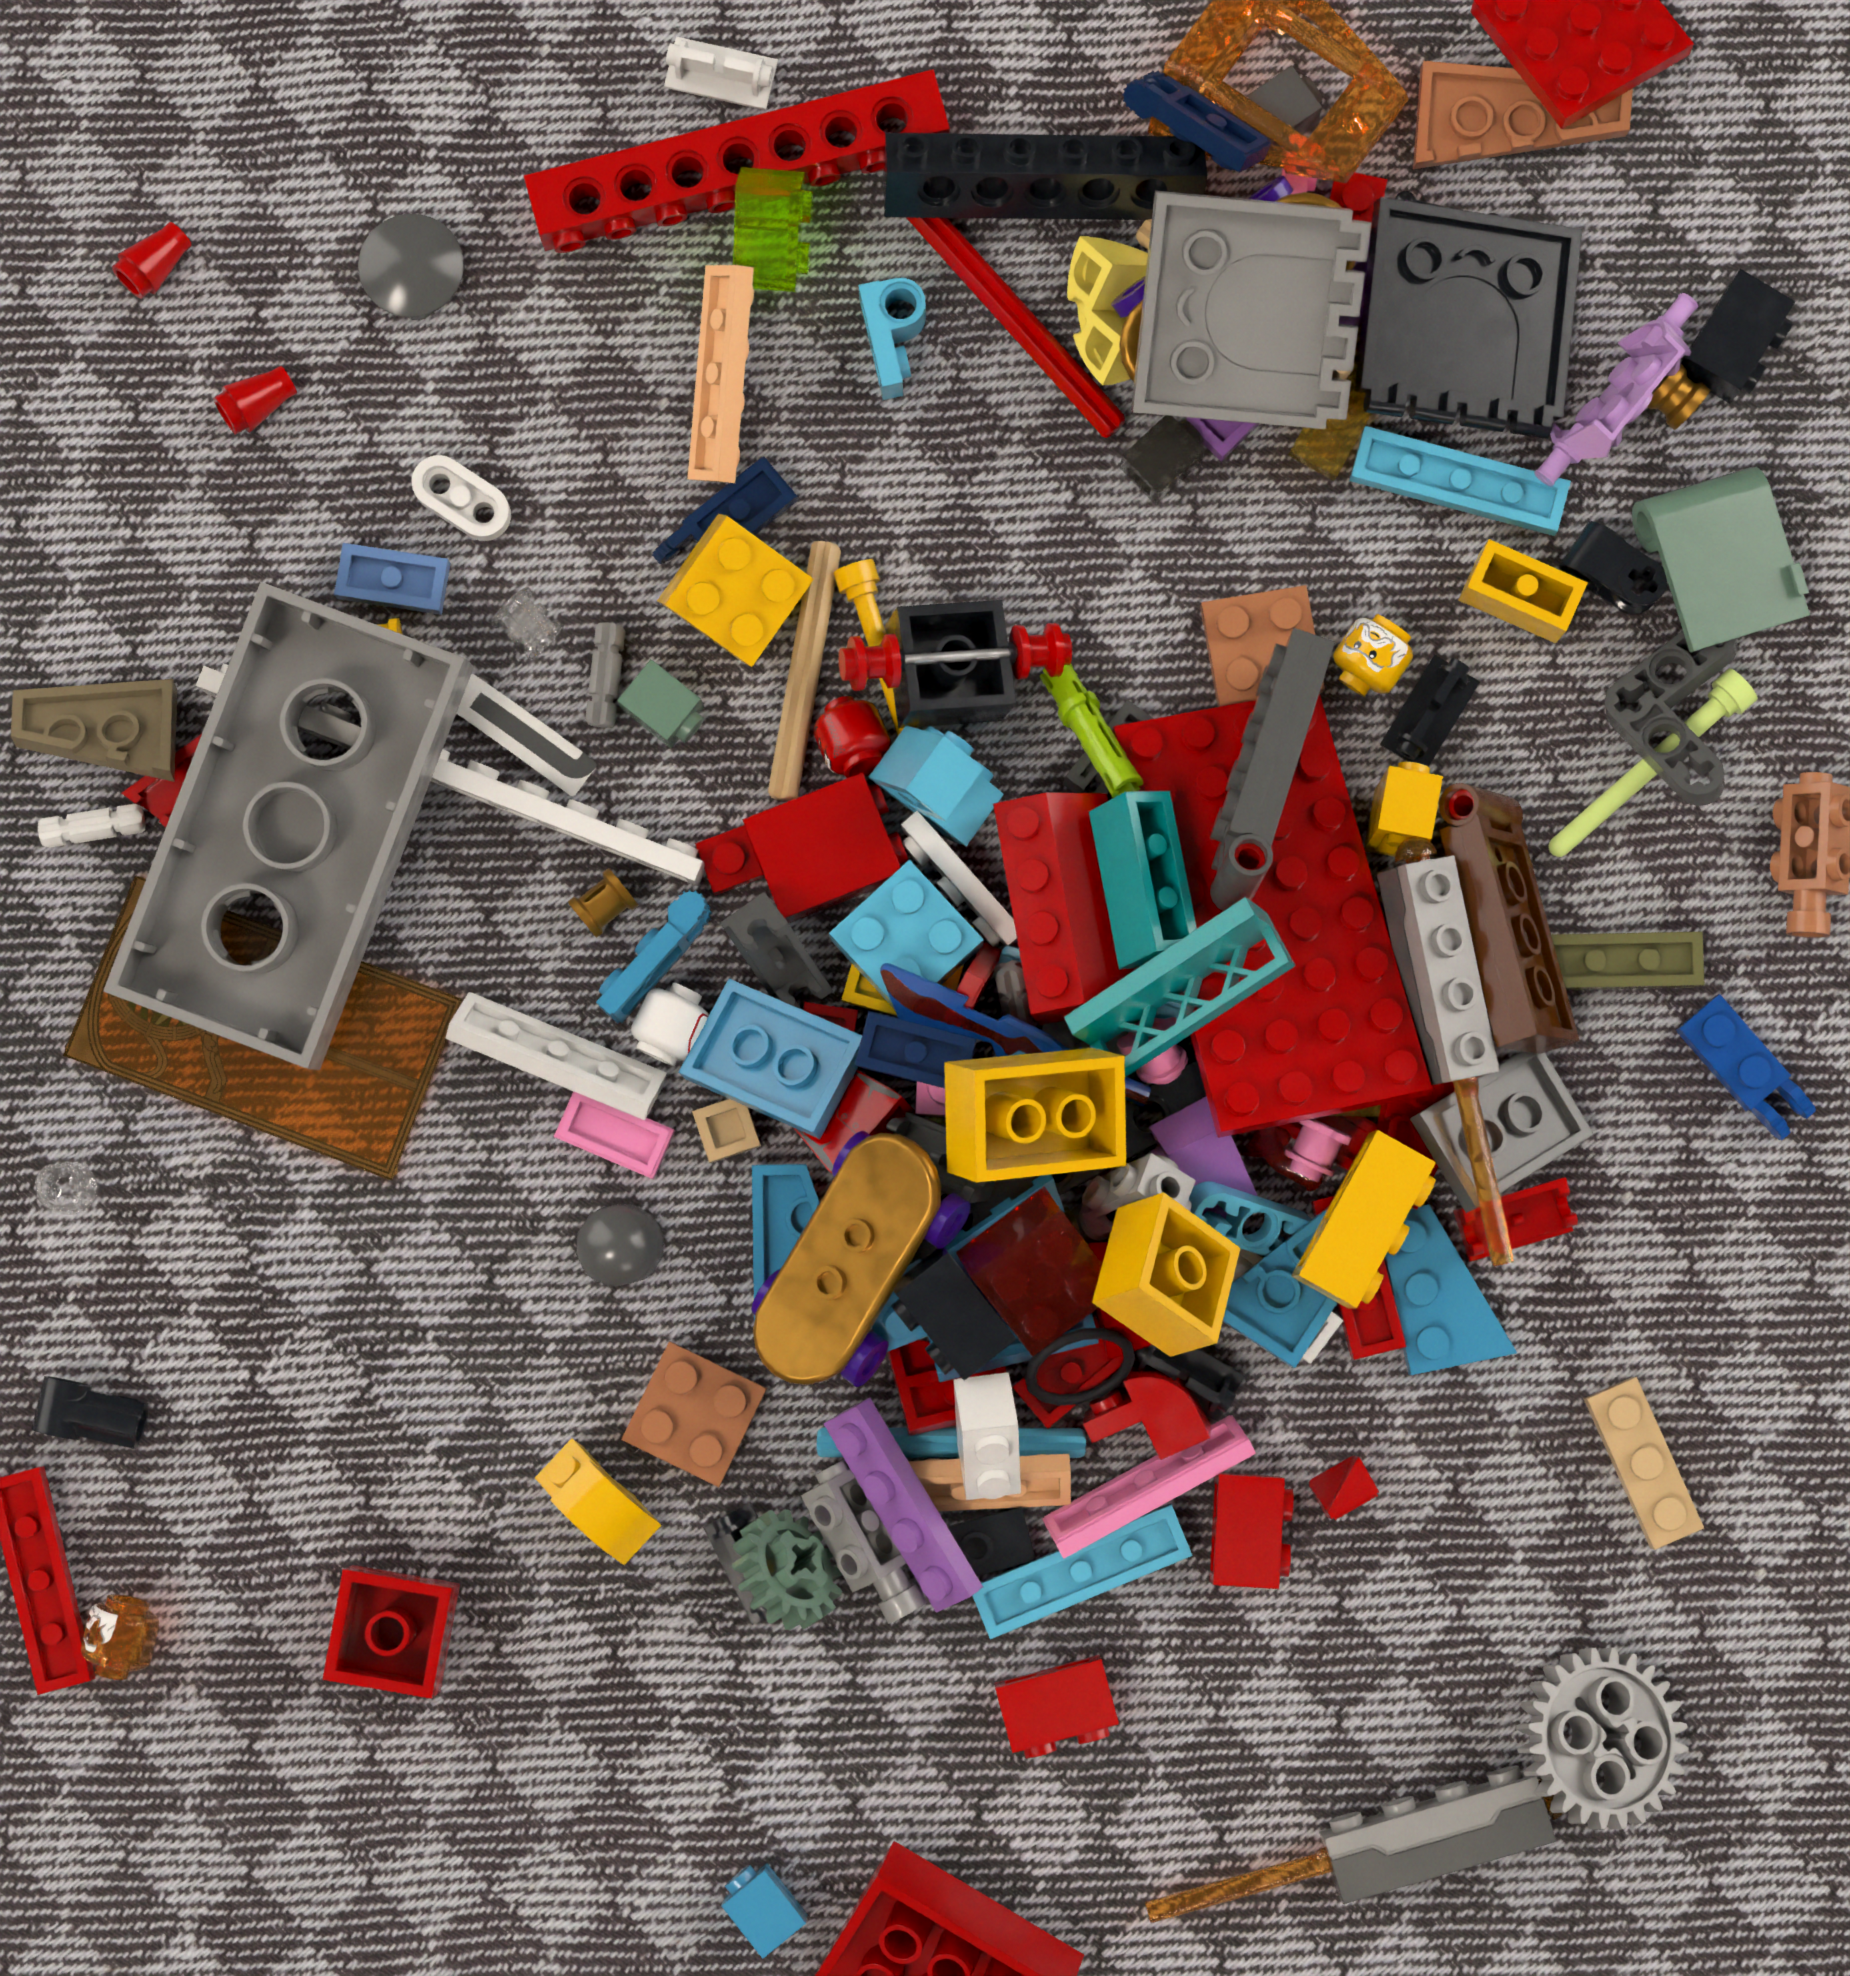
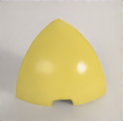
M1080 236L1072 256L1067 286V298L1069 301L1077 304L1081 331L1075 333L1073 338L1085 365L1102 385L1121 383L1130 379L1122 363L1119 347L1122 326L1127 316L1120 318L1111 303L1129 286L1146 276L1148 253L1115 241Z

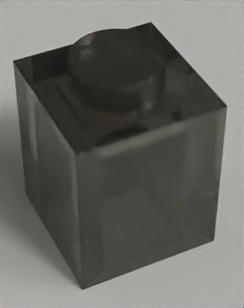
M1165 415L1122 455L1120 469L1157 505L1202 463L1205 449L1201 444L1204 442V439L1198 430L1186 419L1182 418L1178 422L1173 416Z

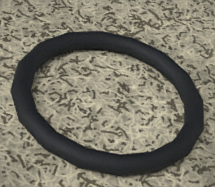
M1102 1327L1083 1328L1062 1334L1043 1345L1029 1360L1024 1375L1027 1389L1041 1402L1058 1406L1077 1405L1100 1398L1117 1388L1123 1379L1130 1374L1135 1360L1133 1345L1120 1332ZM1103 1339L1114 1342L1122 1349L1124 1358L1120 1368L1110 1379L1095 1388L1079 1393L1056 1394L1045 1391L1037 1383L1036 1375L1039 1366L1050 1354L1066 1345L1081 1340Z

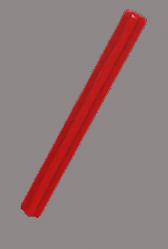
M906 217L1102 437H1110L1123 426L1125 416L948 218Z

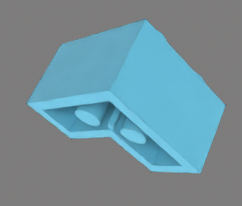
M906 725L869 776L872 781L913 813L918 811L933 829L947 840L965 846L969 844L994 809L993 804L998 803L1004 795L990 783L994 775L986 767L970 757L974 751L971 745L951 731H947L944 735L929 725L925 730Z

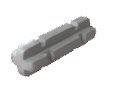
M598 623L595 629L594 644L598 648L597 651H593L588 690L589 696H592V701H587L585 717L588 725L594 727L609 728L615 724L617 706L613 703V699H618L622 657L619 654V650L624 648L625 639L623 626L616 623Z
M1016 960L997 964L994 968V976L998 988L1002 1017L1010 1014L1034 1026L1033 1017L1030 1014L1022 964ZM1007 1037L1010 1054H1014L1019 1050L1026 1054L1039 1053V1048L1028 1037Z

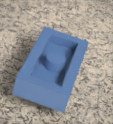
M343 543L334 595L337 599L442 615L451 563L446 558Z

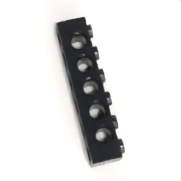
M885 133L883 167L884 217L1152 219L1155 191L1205 194L1208 176L1205 150L1193 142H1186L1175 136Z

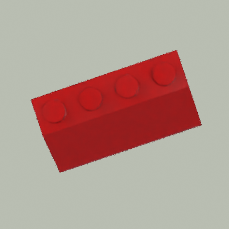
M1046 792L993 804L1030 1014L1040 1025L1064 1021L1066 1015L1137 969H1119L1089 816V811L1109 801L1107 793Z

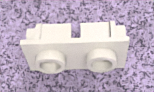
M676 36L675 43H670L667 51L666 64L669 67L664 88L766 111L778 59Z

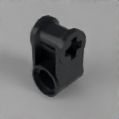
M1594 521L1586 524L1559 565L1561 571L1588 582L1586 590L1595 593L1619 611L1628 615H1639L1648 611L1664 594L1667 587L1664 568L1657 561L1628 544L1612 529ZM1637 577L1646 582L1642 589L1643 592L1639 596L1631 591L1634 585L1633 581Z

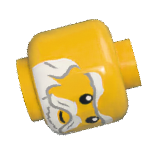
M1376 614L1372 620L1368 618L1357 619L1333 654L1336 665L1343 671L1338 680L1363 697L1366 696L1370 689L1380 694L1389 693L1413 659V651L1408 645L1411 636L1379 614Z

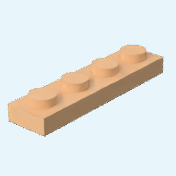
M705 265L688 480L735 483L736 468L740 460V449L738 446L740 422L745 404L743 394L745 364L749 354L750 307L754 299L752 285L754 267Z

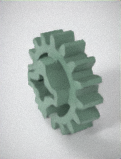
M787 1509L777 1515L773 1510H770L740 1530L743 1538L733 1544V1549L742 1557L732 1563V1568L744 1574L745 1580L738 1585L740 1591H751L754 1598L751 1601L750 1607L753 1610L761 1606L767 1609L766 1618L768 1623L772 1624L782 1618L785 1630H791L798 1625L806 1629L836 1608L833 1600L841 1596L842 1590L833 1581L842 1576V1573L837 1567L831 1566L829 1559L833 1555L829 1548L825 1549L822 1545L823 1537L820 1531L812 1534L808 1530V1518L805 1516L793 1522L791 1512Z

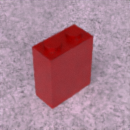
M863 772L742 819L776 907L788 923L879 888L901 868V864L908 861L898 832L888 835L880 815L888 813L889 810L879 785L876 783L868 785Z

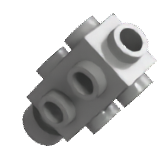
M1152 1153L1129 1164L1126 1163V1166H1122L1105 1175L1096 1176L1087 1186L1082 1197V1203L1075 1206L1071 1211L1076 1218L1083 1237L1078 1241L1082 1244L1100 1243L1109 1239L1118 1207L1162 1192L1191 1211L1192 1203L1189 1201V1197L1196 1180L1180 1171L1178 1165L1171 1159Z
M843 1459L816 1474L815 1476L820 1485L802 1494L801 1497L852 1593L873 1583L882 1600L878 1603V1606L888 1624L903 1618L925 1605L927 1602L916 1583L910 1584L901 1567L906 1564V1561L893 1543L891 1536L865 1496L851 1469L848 1468L845 1460Z

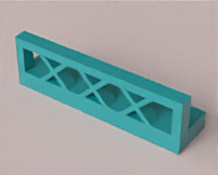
M1244 897L1066 1015L1064 1019L1073 1036L1089 1044L1091 1048L1108 1052L1106 1042L1123 1031L1136 1033L1131 1053L1125 1057L1126 1077L1296 965L1268 913ZM1265 938L1275 959L1257 971L1243 969L1248 949ZM1213 972L1227 974L1222 993L1211 1001L1197 999L1202 980ZM1169 1001L1181 1004L1176 1024L1165 1031L1152 1028L1159 1007Z

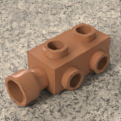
M1801 773L1799 784H1783V798L1777 799L1773 807V820L1776 827L1781 830L1780 851L1774 852L1771 857L1770 871L1773 879L1778 883V891L1793 894V911L1787 912L1786 934L1790 936L1829 937L1831 913L1826 912L1827 896L1848 895L1850 787L1832 782L1833 775L1828 773Z

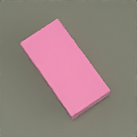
M573 1092L554 1137L654 1180L675 1130L648 1118L642 1120L577 1092Z

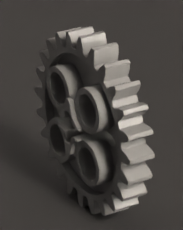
M1586 1648L1579 1650V1656L1576 1653L1561 1655V1666L1556 1664L1543 1667L1548 1682L1534 1681L1530 1683L1529 1686L1538 1697V1700L1521 1702L1520 1705L1532 1717L1531 1723L1516 1725V1730L1530 1735V1743L1522 1745L1517 1751L1519 1754L1532 1755L1534 1761L1523 1773L1525 1776L1541 1777L1542 1781L1538 1785L1535 1795L1537 1797L1554 1795L1550 1811L1552 1813H1566L1569 1811L1568 1823L1585 1824L1587 1822L1588 1828L1591 1830H1605L1607 1825L1609 1829H1626L1627 1821L1629 1824H1642L1646 1822L1645 1811L1660 1812L1663 1810L1658 1795H1675L1676 1790L1667 1779L1668 1776L1684 1775L1685 1770L1674 1761L1675 1754L1686 1753L1689 1750V1747L1676 1742L1675 1734L1687 1729V1724L1673 1722L1671 1714L1678 1710L1681 1703L1680 1701L1665 1702L1663 1696L1667 1692L1670 1683L1668 1681L1651 1683L1655 1667L1653 1665L1637 1667V1655L1634 1653L1620 1654L1619 1656L1617 1648H1603L1599 1652L1596 1648ZM1603 1688L1606 1689L1609 1695L1610 1702L1607 1710L1604 1709L1601 1702ZM1566 1722L1569 1723L1572 1729V1740L1569 1745L1566 1743L1563 1734ZM1636 1732L1641 1739L1642 1745L1639 1754H1637L1633 1742ZM1599 1766L1604 1773L1605 1779L1602 1789L1599 1788L1596 1782V1773Z

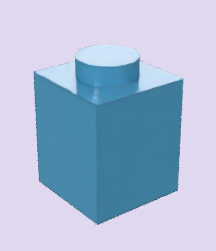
M768 1863L757 1871L751 1865H748L725 1885L729 1894L724 1897L721 1907L762 1959L807 1922L808 1914Z

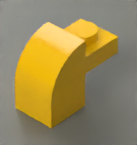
M573 1438L535 1477L552 1497L550 1501L590 1540L623 1565L661 1527L658 1520L637 1497L614 1480L591 1454Z

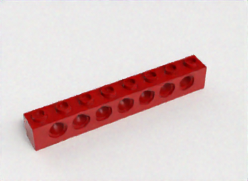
M932 69L524 175L544 250L555 249L557 253H567L582 248L586 244L585 241L606 236L607 239L616 240L631 236L637 231V227L656 222L658 226L676 225L685 221L688 218L687 214L706 209L710 213L726 212L738 206V201L756 196H759L761 200L779 198L790 191V187L810 183L813 187L829 185L839 180L840 174L861 169L862 173L866 174L882 171L884 167L885 132L878 126L887 118H898L906 124V127L899 133H950V127L935 72ZM837 131H847L855 137L852 144L842 148L835 147L828 142V138ZM787 144H796L804 149L803 155L793 161L781 159L777 152ZM737 157L747 158L754 163L752 168L743 174L731 173L726 169V166L732 159ZM693 170L700 173L702 179L693 187H681L675 183L677 176L684 171ZM641 183L651 188L649 195L639 201H632L624 196L626 190L634 184ZM584 197H594L600 201L598 208L589 214H579L573 208L576 202Z

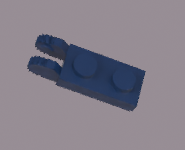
M1159 70L1144 75L1143 79L1131 81L1123 89V102L1126 103V107L1130 108V111L1134 110L1135 114L1142 119L1154 116L1167 125L1169 131L1175 137L1186 142H1193L1210 153L1213 161L1225 169L1236 170L1240 173L1264 160L1271 146L1269 138L1189 86L1182 85L1170 76L1166 77L1164 72L1160 73Z
M763 456L737 476L735 483L726 485L681 522L682 527L658 545L652 556L659 564L672 560L692 539L696 543L699 542L718 513L730 517L755 536L798 501V496Z

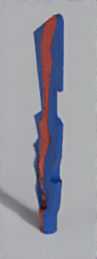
M885 963L880 968L882 979L898 1019L990 1042L996 1057L1010 1056L1019 1050L1026 1054L1072 1050L1062 1045L1052 1035L1010 1014L997 1020L965 1007L964 1004L968 1000V996L890 963ZM1126 1076L1125 1100L1143 1107L1149 1098L1151 1087Z

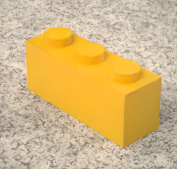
M1379 1130L1369 1133L1291 1277L1348 1309L1357 1308L1361 1301L1369 1304L1384 1275L1377 1272L1387 1252L1394 1256L1408 1235L1410 1227L1403 1222L1413 1204L1420 1208L1434 1187L1436 1179L1429 1174L1436 1162Z

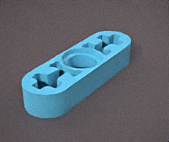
M1211 1181L1202 1182L1194 1186L1189 1197V1201L1192 1203L1190 1212L1241 1249L1263 1256L1268 1255L1285 1241L1280 1235L1281 1228L1286 1233L1293 1235L1312 1220L1303 1211ZM1217 1204L1227 1213L1226 1220L1220 1214L1207 1211L1202 1215L1206 1207L1214 1208ZM1264 1213L1265 1217L1261 1228L1253 1234L1243 1235L1242 1228L1246 1219L1252 1214Z

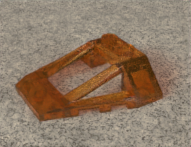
M1212 0L1170 55L1163 69L1166 77L1170 76L1182 85L1189 86L1213 103H1218L1281 146L1271 145L1265 159L1256 164L1284 168L1286 174L1342 183L1348 182L1409 100L1407 92L1392 73L1325 0ZM1302 13L1318 28H1316L1315 26H1313L1312 24H1310L1298 15ZM1263 26L1281 35L1286 33L1353 78L1309 138L1223 81ZM1154 116L1151 117L1147 131L1149 136H1174L1169 131L1167 125ZM1205 151L1206 161H1208L1212 155Z

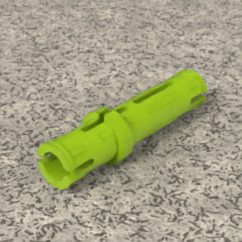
M1072 664L1064 665L1063 673L1060 677H1050L1044 668V674H1040V679L1057 703L1059 719L1064 726L1071 728L1096 771L1105 782L1111 797L1115 798L1124 792L1139 791V786L1143 785V780L1130 763L1125 751L1099 711L1100 702L1096 695L1086 690Z

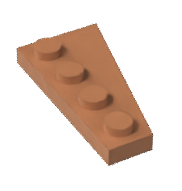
M1423 61L1420 69L1413 169L1625 137L1630 130L1633 88L1561 129L1514 68Z

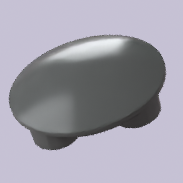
M421 214L397 215L379 224L364 241L358 261L360 281L369 298L381 309L397 316L408 317L411 320L426 319L432 312L449 302L456 293L465 270L462 250L453 233L438 220Z

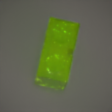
M741 167L735 195L733 265L754 267L753 289L795 292L799 274H809L811 243L801 242V223L811 224L813 191H804L805 172Z

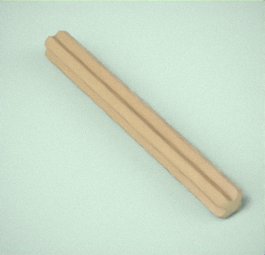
M814 541L810 549L806 574L814 580L803 594L768 788L771 798L780 801H791L798 798L836 583L834 571L838 569L841 555L838 545L831 542Z

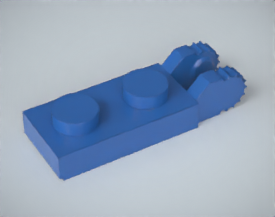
M1720 994L1714 996L1676 1029L1680 1037L1746 1112L1751 1111L1778 1140L1782 1141L1791 1131L1784 1118L1764 1101L1775 1089L1787 1101L1791 1109L1804 1119L1809 1118L1816 1111L1815 1106L1801 1088L1789 1079L1790 1073Z

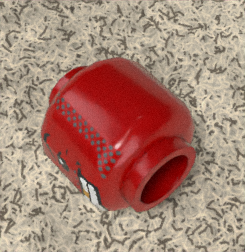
M851 696L836 698L825 706V712L814 725L815 739L826 766L833 773L845 775L846 778L863 772L864 777H867L873 772L891 747L890 736L879 710L872 702L854 700Z

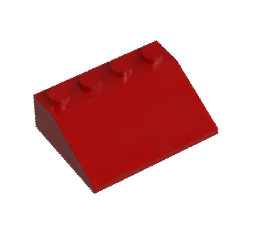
M893 1841L814 1976H1077L1084 1954Z

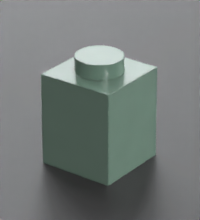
M651 659L617 700L622 711L669 748H672L679 739L684 743L689 741L704 721V717L700 715L704 709L701 698Z

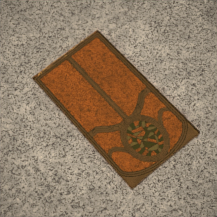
M135 875L130 883L129 892L68 1043L65 1045L63 1056L392 1181L398 1173V1165L448 1039L445 1038L449 1023L462 1004L463 999L361 961L321 1069H307L103 992L146 881L145 878ZM229 910L226 911L221 923V940L233 960L244 966L252 965V961H259L271 955L279 945L283 932Z

